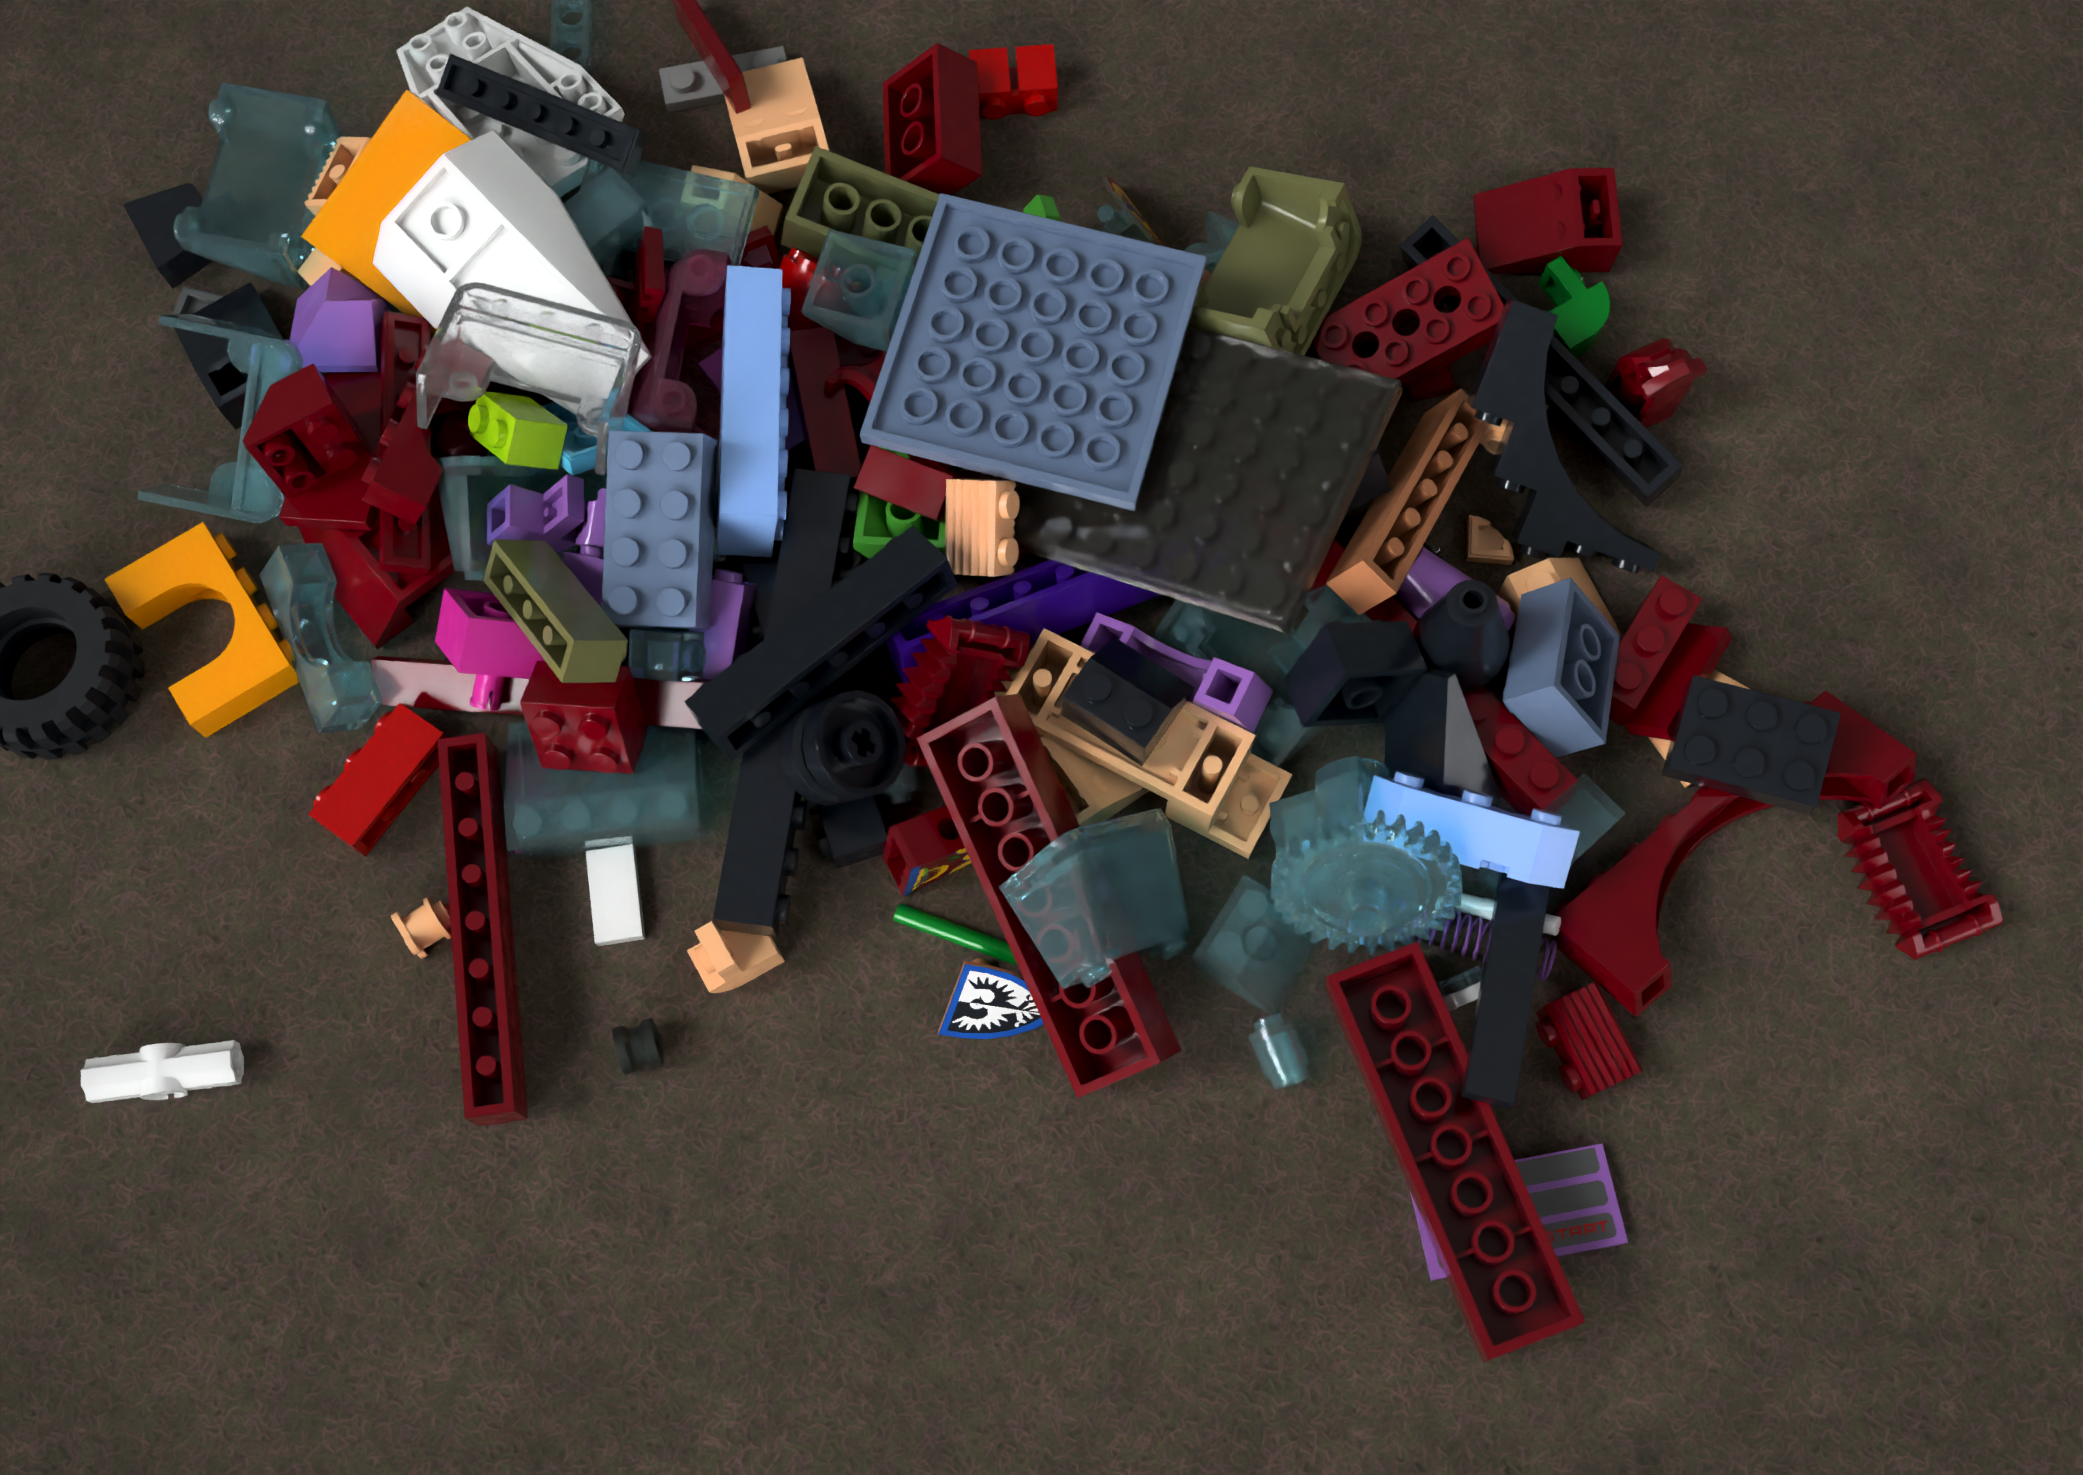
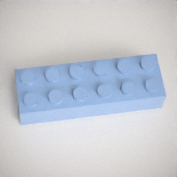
M727 265L723 313L716 555L772 558L774 540L782 541L787 509V492L784 491V483L787 476L788 462L785 436L787 437L788 433L786 396H788L789 389L787 356L789 355L790 328H787L790 314L791 288H782V269Z

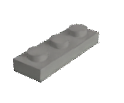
M783 46L732 55L742 72L786 61ZM704 61L659 69L667 112L726 102L724 93Z

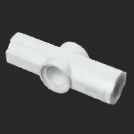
M235 1040L186 1046L181 1043L151 1044L141 1047L139 1053L86 1059L85 1066L81 1069V1087L84 1090L86 1101L91 1103L136 1097L145 1100L168 1099V1094H174V1098H180L188 1095L190 1090L241 1084L242 1076L244 1075V1056L240 1043Z

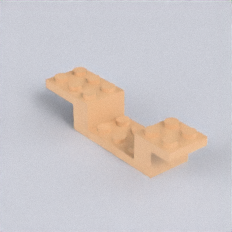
M1044 628L1036 643L1029 646L1025 665L1020 668L1007 670L1013 680L1001 681L1007 692H994L995 695L1004 696L1020 693L1040 738L1045 736L1167 799L1165 817L1249 859L1290 782L1292 774L1251 753L1256 737L1255 734L1189 701L1183 706L1143 766L1139 765L1062 716V697L1088 659L1095 653Z

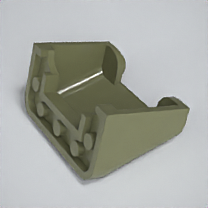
M1249 166L1241 182L1235 186L1231 196V205L1235 210L1240 225L1205 287L1203 288L1200 284L1187 330L1268 371L1291 375L1300 365L1357 259L1362 242L1361 227L1345 183Z

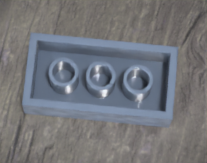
M608 431L602 609L616 626L710 630L717 440L703 433Z

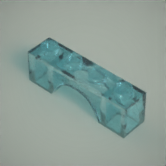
M322 543L279 545L259 576L283 640H287L290 644L291 661L318 733L363 728L381 705L383 699L368 661H353L346 655L339 643L333 619V598L337 580Z

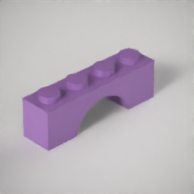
M1098 612L1096 613L1080 645L1081 647L1096 653L1115 637L1195 687L1194 692L1188 699L1189 702L1254 733L1273 694V690L1255 672L1216 657L1213 660L1193 657L1159 642L1132 625Z

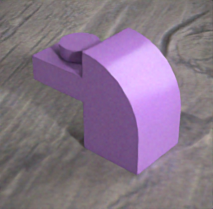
M567 474L544 494L511 484L508 485L487 503V545L492 546L494 539L547 541L556 553L575 546L577 526L584 521V516L587 513V501L584 498V479Z

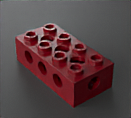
M1466 238L1325 317L1312 342L1325 368L1328 367L1355 414H1358L1491 342L1504 305L1470 240ZM1451 299L1461 300L1459 307L1455 311L1450 313L1440 312L1442 305L1446 301ZM1408 322H1420L1418 329L1413 334L1408 336L1400 335L1401 329ZM1371 343L1379 344L1378 350L1373 356L1361 358V352L1365 346Z

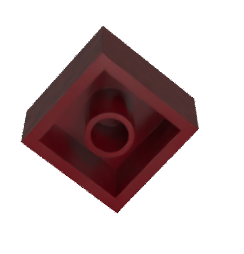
M537 661L520 704L541 767L556 770L633 774L648 731L630 667L620 666L616 682L562 683L546 661Z

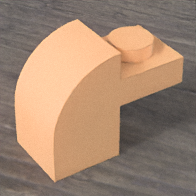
M712 921L695 930L701 943L687 950L710 993H721L742 986L785 962L772 937L720 931Z

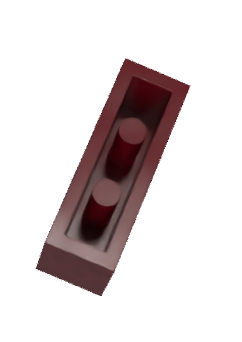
M1663 575L1660 576L1647 594L1619 640L1609 719L1621 726L1624 725L1628 716H1631L1638 707L1703 599Z

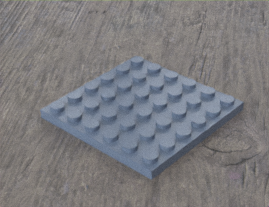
M940 193L860 431L861 442L1135 511L1206 267L1207 256Z

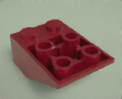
M1570 168L1474 194L1473 203L1478 257L1492 274L1543 273L1546 265L1560 256L1563 257L1570 268H1575L1579 273L1610 272L1623 246L1614 168Z

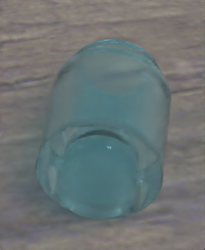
M1274 1014L1253 1024L1255 1032L1250 1034L1248 1039L1265 1081L1270 1080L1275 1091L1297 1084L1311 1076L1307 1065L1311 1062L1293 1019L1283 1020L1281 1014Z

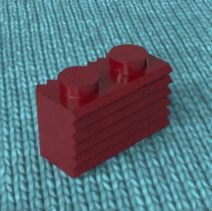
M1597 982L1550 1002L1536 1012L1539 1021L1536 1022V1029L1540 1039L1547 1048H1555L1563 1064L1559 1066L1562 1081L1571 1093L1578 1092L1582 1101L1644 1071Z

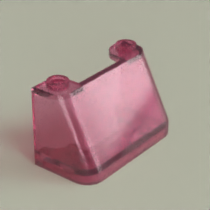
M696 249L688 252L664 271L665 293L653 324L645 322L642 340L652 358L636 374L629 396L623 405V410L653 432L703 433L711 437L709 432L701 430L694 423L697 412V399L693 390L687 384L678 381L690 324L712 328L713 318L724 310L727 265L733 266L729 253Z

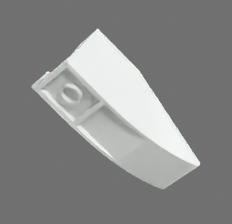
M469 7L450 14L443 22L423 34L414 36L407 44L396 50L411 92L431 105V108L472 139L489 131H496L559 197L604 169L605 165L436 95L449 55L453 54L622 122L625 115L622 107L581 65Z
M489 131L443 153L382 221L372 264L434 328L493 358L492 363L586 422L591 423L652 358L558 194L496 131Z

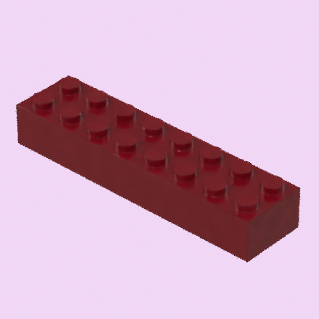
M1020 693L994 697L916 738L1076 1097L1080 1098L1159 1064L1180 1052V1045Z
M1418 941L1326 976L1325 990L1482 1362L1485 1363L1585 1323L1490 1104L1461 1097L1468 1054Z

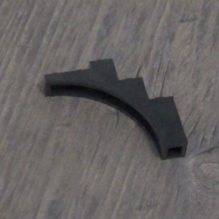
M1507 298L1467 404L1471 408L1477 409L1474 417L1496 426H1501L1503 419L1508 420L1489 470L1494 476L1499 477L1497 485L1521 494H1523L1525 487L1530 488L1511 534L1514 540L1521 544L1519 551L1541 560H1545L1547 554L1560 558L1566 542L1569 541L1571 542L1570 550L1590 558H1595L1597 552L1614 557L1612 564L1626 571L1638 573L1640 567L1654 571L1661 554L1653 546L1619 531L1599 516L1576 491L1558 459L1548 427L1544 394L1547 352L1558 316L1540 308Z

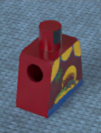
M947 806L890 827L882 858L902 897L971 863Z

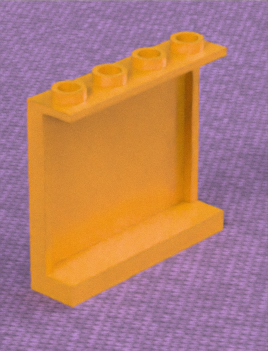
M406 90L301 237L405 315L423 317L372 264L381 223L443 153L473 139L430 107L431 105L418 95ZM431 325V334L436 338H440L443 332Z

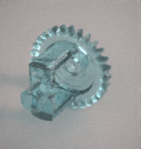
M1359 756L1346 757L1333 761L1315 772L1314 833L1309 826L1302 825L1299 830V839L1295 835L1288 836L1285 846L1278 849L1276 860L1272 864L1271 899H1275V911L1283 912L1284 924L1295 923V933L1297 935L1310 932V942L1314 944L1324 938H1328V949L1334 950L1342 942L1347 943L1348 953H1354L1359 945H1365L1368 953L1374 954L1377 944H1382L1391 952L1395 950V941L1409 945L1414 943V935L1425 940L1431 939V928L1443 931L1445 929V919H1454L1455 907L1461 905V893L1463 892L1462 872L1458 856L1452 853V847L1448 841L1440 842V835L1437 830L1429 831L1425 837V826L1422 821L1418 820L1407 831L1406 818L1403 814H1399L1391 826L1386 825L1383 810L1378 811L1373 823L1367 822L1364 811L1373 777L1377 775L1389 778L1388 768L1382 762L1375 759H1360Z

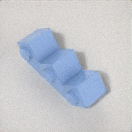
M1396 771L1394 779L1374 775L1359 829L1360 832L1391 845L1409 850L1411 847L1437 854V858L1476 869L1484 867L1508 874V878L1564 889L1580 831L1561 825V815L1533 808L1531 816L1511 813L1492 806V796L1464 789L1462 797L1442 794L1423 787L1425 778L1402 771Z

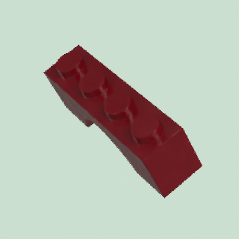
M442 333L434 348L425 345L414 367V370L422 374L417 384L408 380L396 405L405 410L399 421L392 417L390 418L379 440V443L387 446L382 458L372 455L362 475L361 481L369 484L362 501L410 524L415 525L427 507L444 470L434 460L425 445L422 431L423 422L433 416L445 413L466 415L478 395V390L480 391L494 360L493 358Z

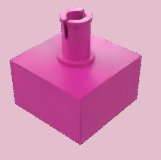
M444 588L435 642L458 673L476 674L470 705L478 709L487 710V703H490L491 711L499 710L501 708L500 701L505 677L530 679L536 662L545 660L493 593Z

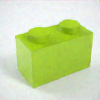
M478 390L476 404L469 411V435L505 464L558 470L568 425L530 397Z

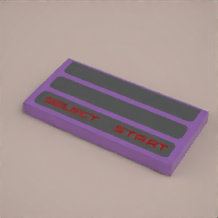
M1603 1143L1514 1160L1557 1257L1628 1243ZM1411 1194L1430 1280L1447 1278Z

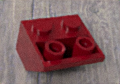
M314 363L270 385L242 440L245 448L286 498L299 491L308 489L313 484L342 469L349 468L354 463L370 455L351 414Z

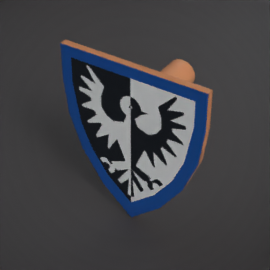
M977 958L972 962L964 961L940 1024L938 1035L970 1039H991L1013 1036L1044 1025L1022 976L1013 971L989 965V962L984 958Z

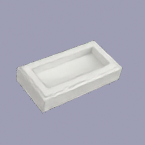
M629 844L585 851L595 944L597 946L645 939L636 848L634 845Z

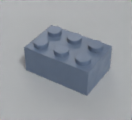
M1572 578L1521 594L1518 616L1515 620L1516 629L1513 646L1509 654L1510 663L1506 686L1503 689V702L1507 709L1520 719L1530 730L1531 734L1555 758L1605 744L1620 635Z

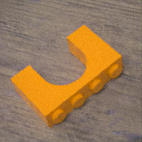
M202 522L104 580L124 614L142 630L193 601L217 599L231 604L235 617V626L232 638L226 649L209 664L168 687L189 725L207 738L302 681L303 677L296 667L297 664L302 662L299 653L288 638L280 641L274 629L281 626L277 617L266 602L259 605L253 596V593L259 590L257 584L245 567L237 570L231 559L238 555L232 543L223 532L215 535Z

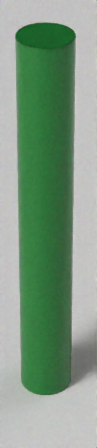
M898 904L893 921L1018 966L1006 941L910 906Z

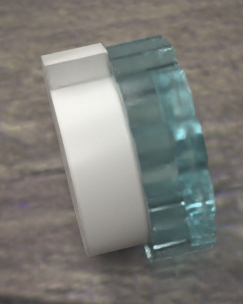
M1479 965L1436 983L1448 1011L1478 999L1482 970Z

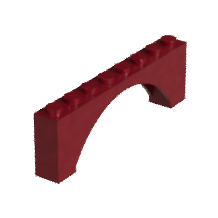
M1826 690L1812 702H1804V704L1841 713L1819 800L1869 802L1881 809L1914 781L1917 755L1915 752ZM1701 787L1693 795L1687 806L1677 814L1672 813L1666 816L1651 836L1642 843L1636 842L1631 845L1616 865L1607 872L1602 871L1596 874L1588 883L1586 890L1574 900H1567L1555 909L1552 915L1561 917L1558 934L1556 936L1551 935L1552 941L1556 940L1557 949L1637 1017L1672 987L1671 963L1661 955L1658 927L1665 895L1676 872L1686 858L1706 838L1720 828L1745 815L1773 807L1774 805Z

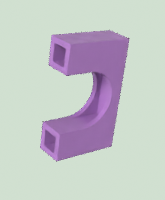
M581 545L580 551L564 552L562 561L602 608L604 548ZM715 569V574L712 576L710 630L689 629V643L683 678L713 680L731 666L740 655L746 653L756 584L743 582V573Z

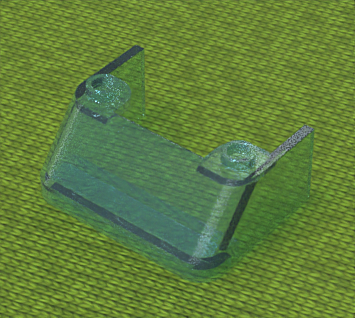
M192 314L160 315L159 325L227 338V350L230 361L238 370L248 373L237 462L224 463L214 470L210 480L209 492L164 484L139 490L137 500L251 523H263L276 518L281 512L285 495L245 448L242 440L270 385L303 369V357L300 350L289 340L259 328Z

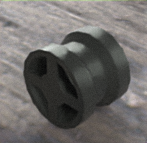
M652 1017L642 1020L639 1026L630 1029L623 1025L613 1028L616 1054L625 1075L635 1073L639 1066L646 1064L653 1067L664 1065L660 1037Z

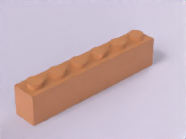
M1461 388L1424 413L1387 477L1392 490L1374 499L1326 582L1358 615L1398 592L1490 424L1474 417L1477 409L1471 408L1467 404L1469 396Z

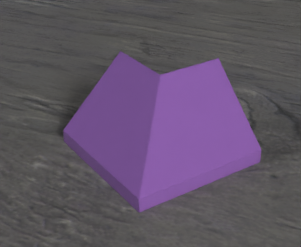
M331 267L297 299L285 361L286 372L295 373L313 363L320 372H379L381 360V318L385 311L388 312L389 302L372 289Z

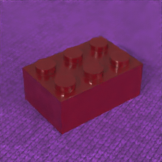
M936 43L882 83L885 173L940 195V193L952 196L982 176L977 62Z

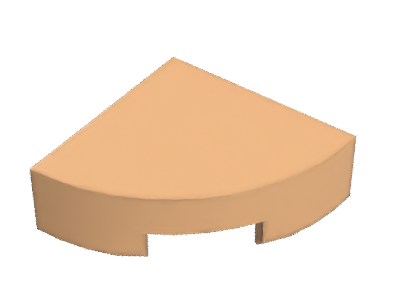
M1469 515L1466 534V562L1511 565L1514 561V556L1508 539H1505L1496 528L1491 526V522L1487 519Z

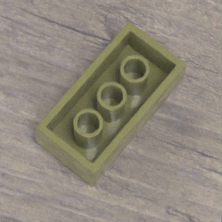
M815 146L785 217L781 245L788 248H799L819 260L907 294L939 194Z

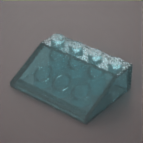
M527 722L509 723L504 794L507 851L519 861L581 854L586 853L585 851L629 844L638 847L707 838L697 728L646 725L648 734L634 773L622 774L542 768Z

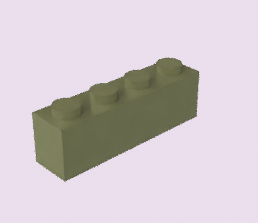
M494 539L483 581L562 683L616 682L621 662L626 658L628 640L548 542Z

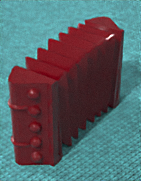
M946 615L940 620L929 619L927 628L933 638L919 639L927 651L911 653L919 666L902 668L910 682L896 684L903 696L890 698L900 710L894 713L902 724L906 742L904 764H908L910 767H915L916 765L929 767L916 738L997 697L994 692H1007L1001 681H1013L1007 670L1020 668L1025 665L1030 644V636L1027 632L1014 630L1009 626L998 627L996 624L987 625L981 621L974 622L971 619H954L950 615Z
M1925 778L1909 784L1881 809L1869 802H1859L1858 805L1837 814V836L1840 842L1853 845L1845 856L1860 858L1850 872L1866 874L1857 889L1872 891L1866 904L1881 907L1874 919L1891 920L1885 934H1901L1895 946L1897 950L1899 949L1914 960L1934 952H1942L1944 948L1961 942L1965 938L1979 937L1982 932L2003 923L2001 910L1995 895L1976 893L1983 881H1968L1973 869H1958L1966 857L1951 856L1957 843L1945 841L1952 829H1940L1948 818L1935 816L1942 798Z

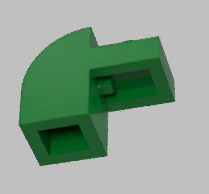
M1560 256L1546 265L1538 285L1556 307L1549 311L1558 316L1553 335L1575 358H1578L1591 349L1596 342L1609 315L1610 299L1602 281L1587 289L1581 274L1575 268H1570L1563 257Z

